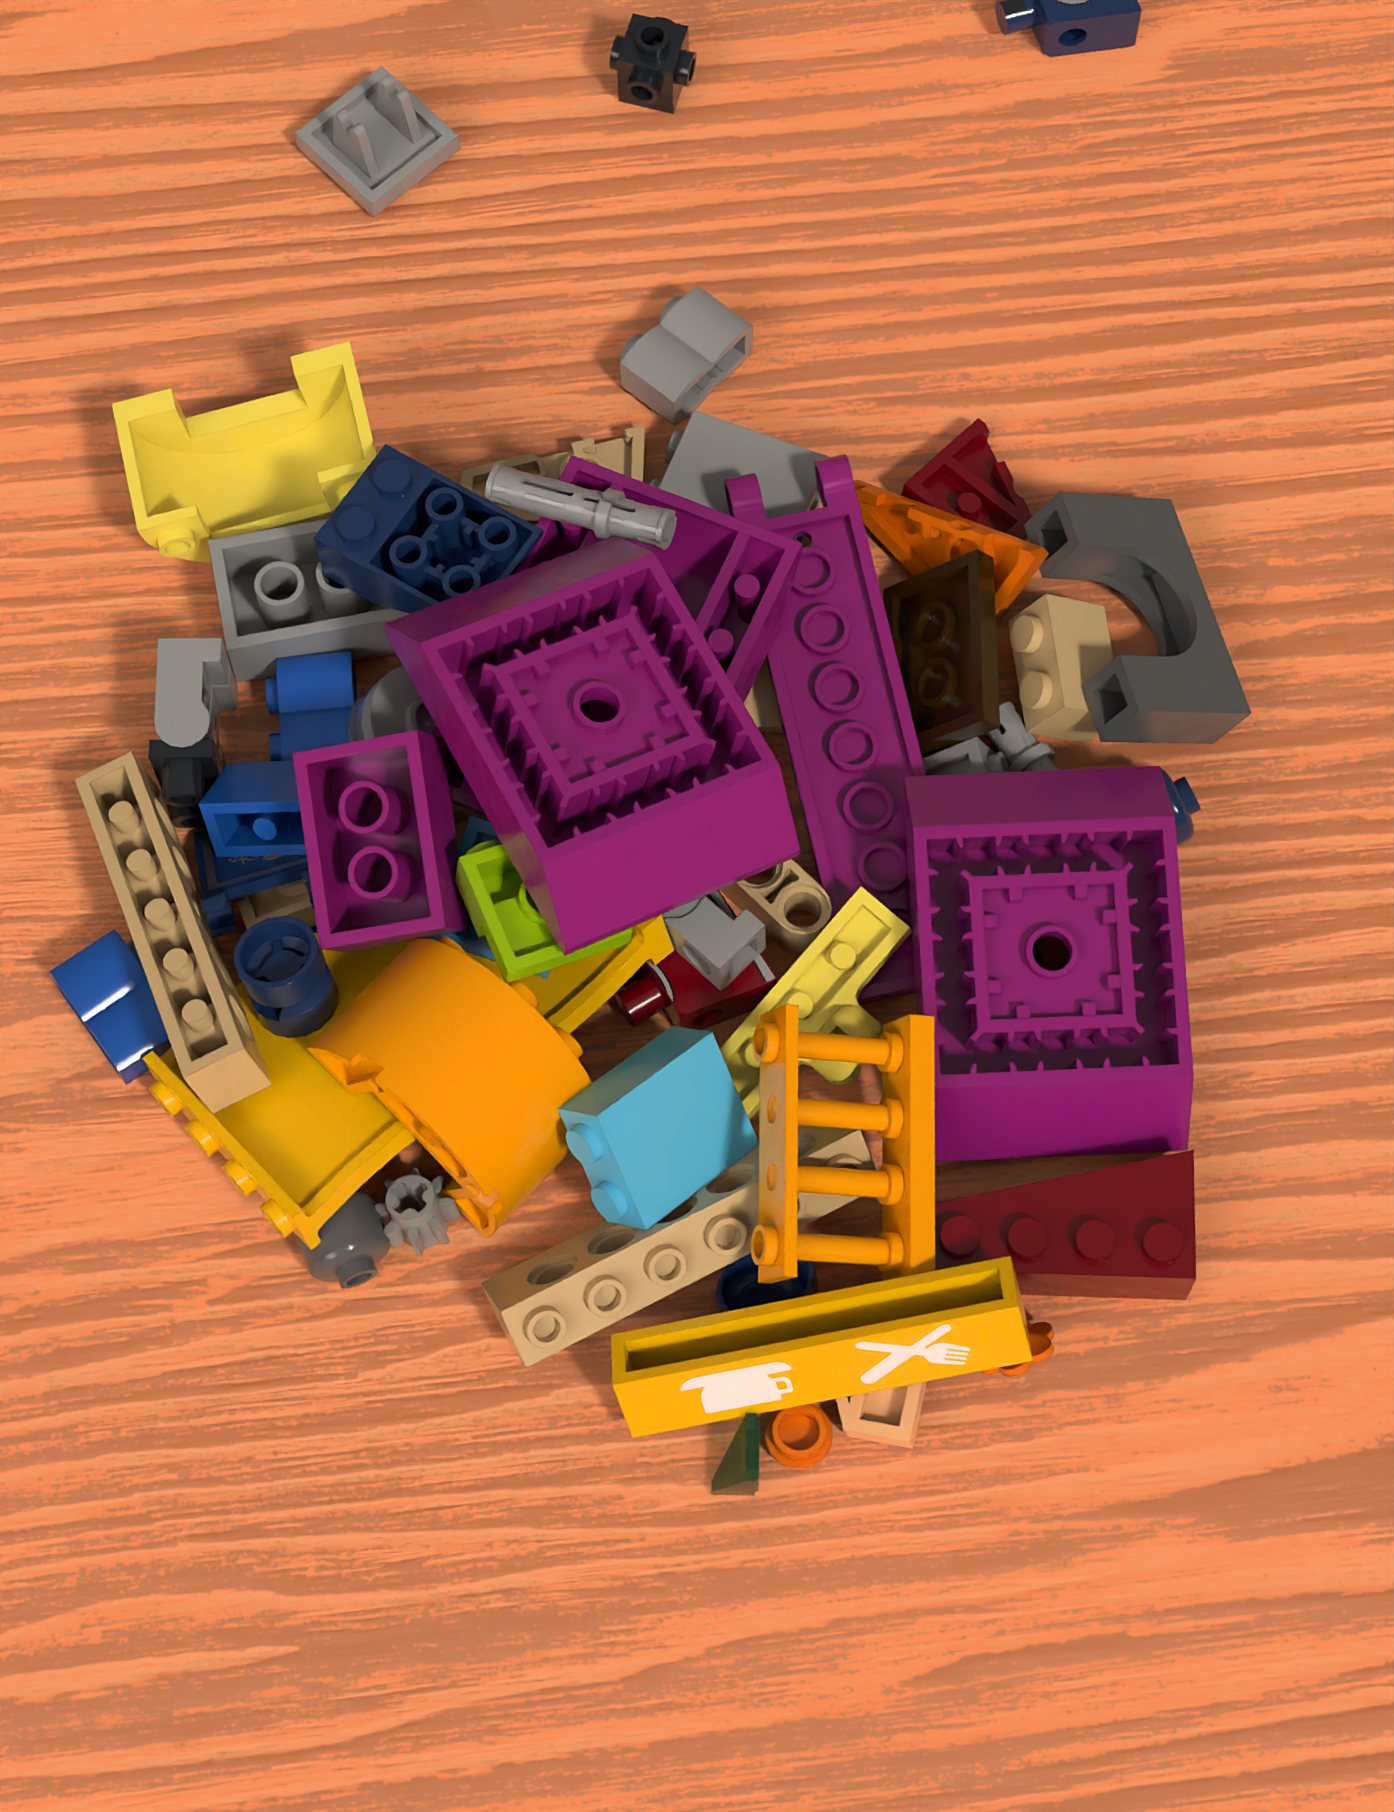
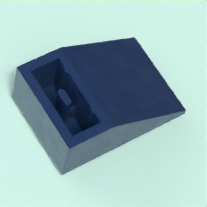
M385 444L313 539L325 576L375 604L412 614L515 574L543 536V530Z

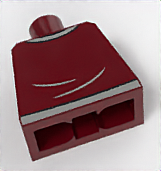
M719 890L706 895L708 899L731 919L734 920L737 917ZM674 950L656 966L647 960L637 970L641 978L616 992L614 997L622 1014L632 1027L663 1010L673 1026L703 1030L753 1011L777 984L778 978L760 953L730 984L720 991Z

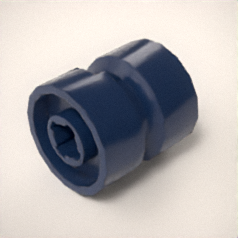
M279 916L267 918L252 925L240 937L234 949V966L262 1026L272 1034L286 1038L306 1036L321 1029L332 1018L338 1006V988L312 928L300 919Z

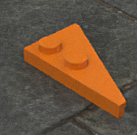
M861 480L854 481L864 524L912 576L976 549L994 558L996 626L1049 555L1042 546Z

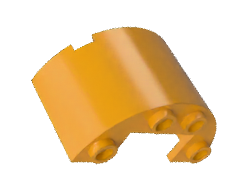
M442 936L438 941L417 938L313 1040L307 1049L351 1096L373 1092L453 1177L441 1192L447 1198L454 1199L459 1211L485 1238H488L507 1221L571 1152L566 1142L567 1130L558 1112V1108L591 1085L592 1081L578 1060L583 1054L580 1044L564 1029L558 1026L552 1027L535 1009L538 1006V1001L527 986L519 980L506 983L484 965L468 956L463 948L449 937Z

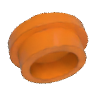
M814 1404L775 1410L766 1425L765 1441L769 1453L779 1464L790 1469L803 1470L816 1466L827 1456L832 1445L833 1430L831 1422L827 1415Z

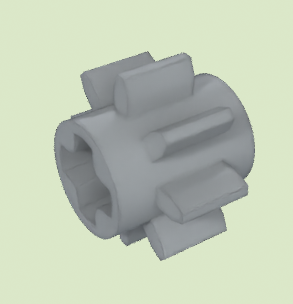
M412 1168L410 1175L403 1176L396 1181L387 1180L384 1182L388 1189L385 1198L386 1203H379L375 1205V1208L380 1214L383 1224L386 1225L383 1231L390 1239V1246L392 1248L399 1246L405 1241L413 1247L417 1256H422L424 1248L434 1246L438 1242L447 1244L450 1241L446 1234L448 1221L460 1218L461 1213L455 1200L447 1198L441 1192L447 1185L442 1175L434 1178L430 1183L420 1175L417 1168Z

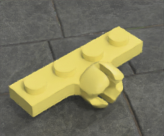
M860 887L720 1048L749 1120L760 1108V1062L755 1060L753 1054V1036L756 1026L760 1022V1015L782 1005L793 1004L799 1005L798 1031L874 1038H879L882 1034V1025L860 1006L858 997L861 990L911 934L912 930L863 887ZM798 1058V1066L801 1064L812 1066L830 1083L835 1085L846 1084L863 1070L858 1065L859 1063Z

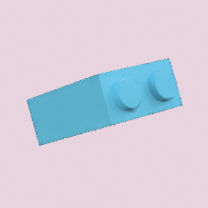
M671 1026L558 1108V1112L567 1130V1145L584 1168L592 1186L591 1199L598 1212L607 1222L648 1230L759 1146L758 1139L713 1032Z

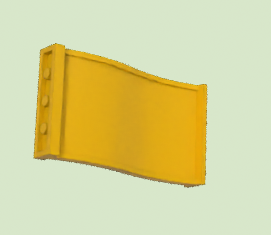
M480 815L481 819L489 821L487 817ZM662 915L631 927L633 934L630 944L550 969L547 979L535 975L519 979L535 995L538 1001V1006L535 1009L552 1027L558 1026L569 1034L608 1001L647 960L656 966L674 951ZM316 932V933H314V934H315V936H316V938H317V940H318V943H319L318 932ZM412 941L351 952L322 950L338 988V1006L332 1018L321 1029L306 1036L286 1038L272 1034L262 1026L243 983L241 982L237 985V993L273 1085L215 1113L208 1109L183 1079L172 1047L161 1057H158L152 1050L142 1058L156 1079L148 1089L161 1107L172 1118L182 1111L190 1120L184 1128L199 1148L208 1157L218 1150L227 1159V1162L221 1167L237 1189L245 1197L256 1191L266 1201L259 1209L275 1230L283 1238H286L294 1231L310 1250H313L320 1243L318 1231L324 1223L368 1179L395 1155L415 1141L416 1138L373 1092L351 1096L309 1052L307 1047ZM467 953L468 956L484 965L504 981L496 962Z

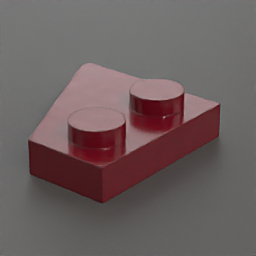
M979 418L903 485L901 495L1022 540L1028 538L1024 524L1033 516L1024 499L1015 492L1013 488L1014 479L1005 461L998 462L987 442L990 432L986 424Z

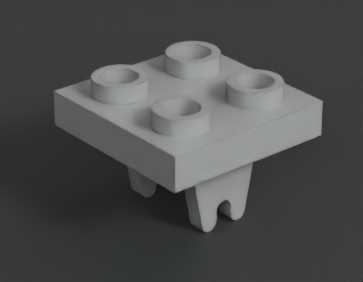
M382 66L295 132L297 147L373 217L460 150L459 135Z

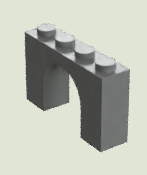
M1060 491L1024 524L1029 542L1044 547L1049 553L1039 567L1042 578L1088 580L1109 585L1125 595L1138 607L1155 635L1159 656L1118 655L1081 686L1101 742L1213 744L1252 714L1171 499Z

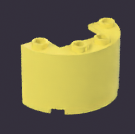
M350 341L290 356L294 376L299 386L297 389L188 418L185 417L171 388L113 403L112 408L137 531L148 544L159 550V553L165 557H177L190 561L212 563L208 540L329 518L377 455Z

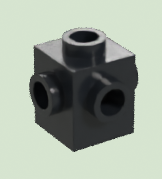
M632 14L625 36L616 35L610 54V69L617 70L619 102L674 114L683 86H690L696 67L697 53L689 51V26L677 24L663 17L651 18Z

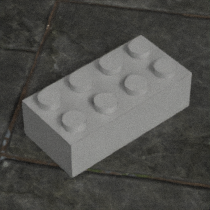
M328 518L208 540L226 648L237 683L276 676V658L351 651L352 659L355 661L396 653L384 632V624L409 615V613L375 604L324 575L313 538Z

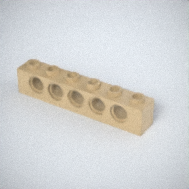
M132 751L76 778V785L183 1079L212 1113L273 1085L218 940L211 937L207 917L203 914L199 898L201 896L160 789Z
M798 1125V1165L876 1170L859 1129ZM759 1146L648 1230L605 1220L482 1282L481 1285L503 1333L524 1366L527 1368L750 1254L752 1234L755 1227L759 1224ZM798 1193L797 1229L860 1196Z

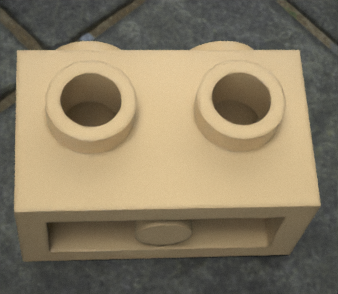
M1045 594L1008 620L1026 733L1086 743L1098 735L1081 686L1114 660L1105 607Z

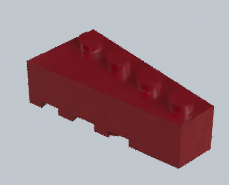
M1194 1150L935 1203V1271L1011 1256L1021 1295L1186 1300L1196 1280Z

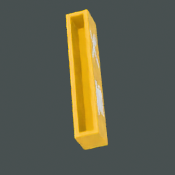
M1011 1256L611 1334L612 1386L632 1438L1033 1361L1025 1310Z

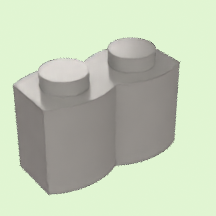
M699 286L689 291L683 297L680 295L675 296L662 310L659 317V325L653 327L644 335L641 333L634 335L624 346L619 358L621 386L675 426L690 416L706 399L712 389L726 380L747 358L753 349V325Z

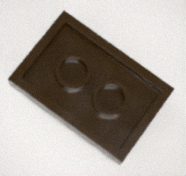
M976 549L883 589V603L921 756H927L1000 728L994 558Z

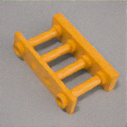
M785 1004L760 1015V1022L756 1026L753 1036L754 1058L757 1062H760L759 1224L755 1227L751 1239L752 1259L758 1265V1283H775L797 1277V1261L877 1265L882 1272V1281L935 1271L934 1016L909 1014L882 1025V1034L879 1038L800 1032L798 1031L799 1005ZM798 1058L877 1064L879 1070L882 1071V1100L879 1104L798 1098ZM798 1125L877 1131L878 1135L882 1138V1166L877 1171L798 1165ZM812 1193L876 1197L879 1203L882 1204V1233L879 1238L797 1233V1194Z

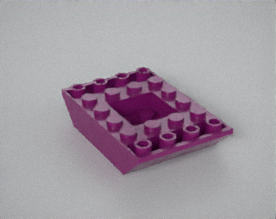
M612 536L384 624L386 636L564 956L799 855L800 847L781 767L654 552L618 536ZM589 700H600L609 704L616 716L607 722H595L588 719L582 713L580 706Z
M1146 766L903 777L916 1015L934 1016L935 1163L1187 1151L1194 1074L1175 815L1161 767ZM1045 936H1053L1063 941L1069 952L1067 965L1056 971H1049L1040 967L1033 957L1034 942Z

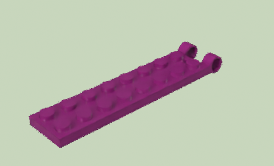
M846 454L814 461L815 477L823 505L822 508L769 519L766 517L756 473L724 479V488L730 516L793 540L803 535L811 541L809 547L802 549L781 626L766 656V662L819 884L828 894L831 901L832 912L830 921L860 887H863L911 928L903 777L926 776L848 457ZM912 932L861 990L858 997L859 1004L915 993Z

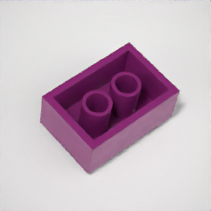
M413 730L292 753L320 949L351 952L409 942L417 938H432L470 931L467 909L455 883L459 851L442 737Z

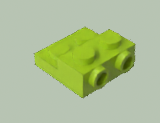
M492 840L480 843L469 849L464 856L459 857L455 883L478 937L486 936L506 983L630 944L633 934L631 928L564 956L505 848L499 841Z

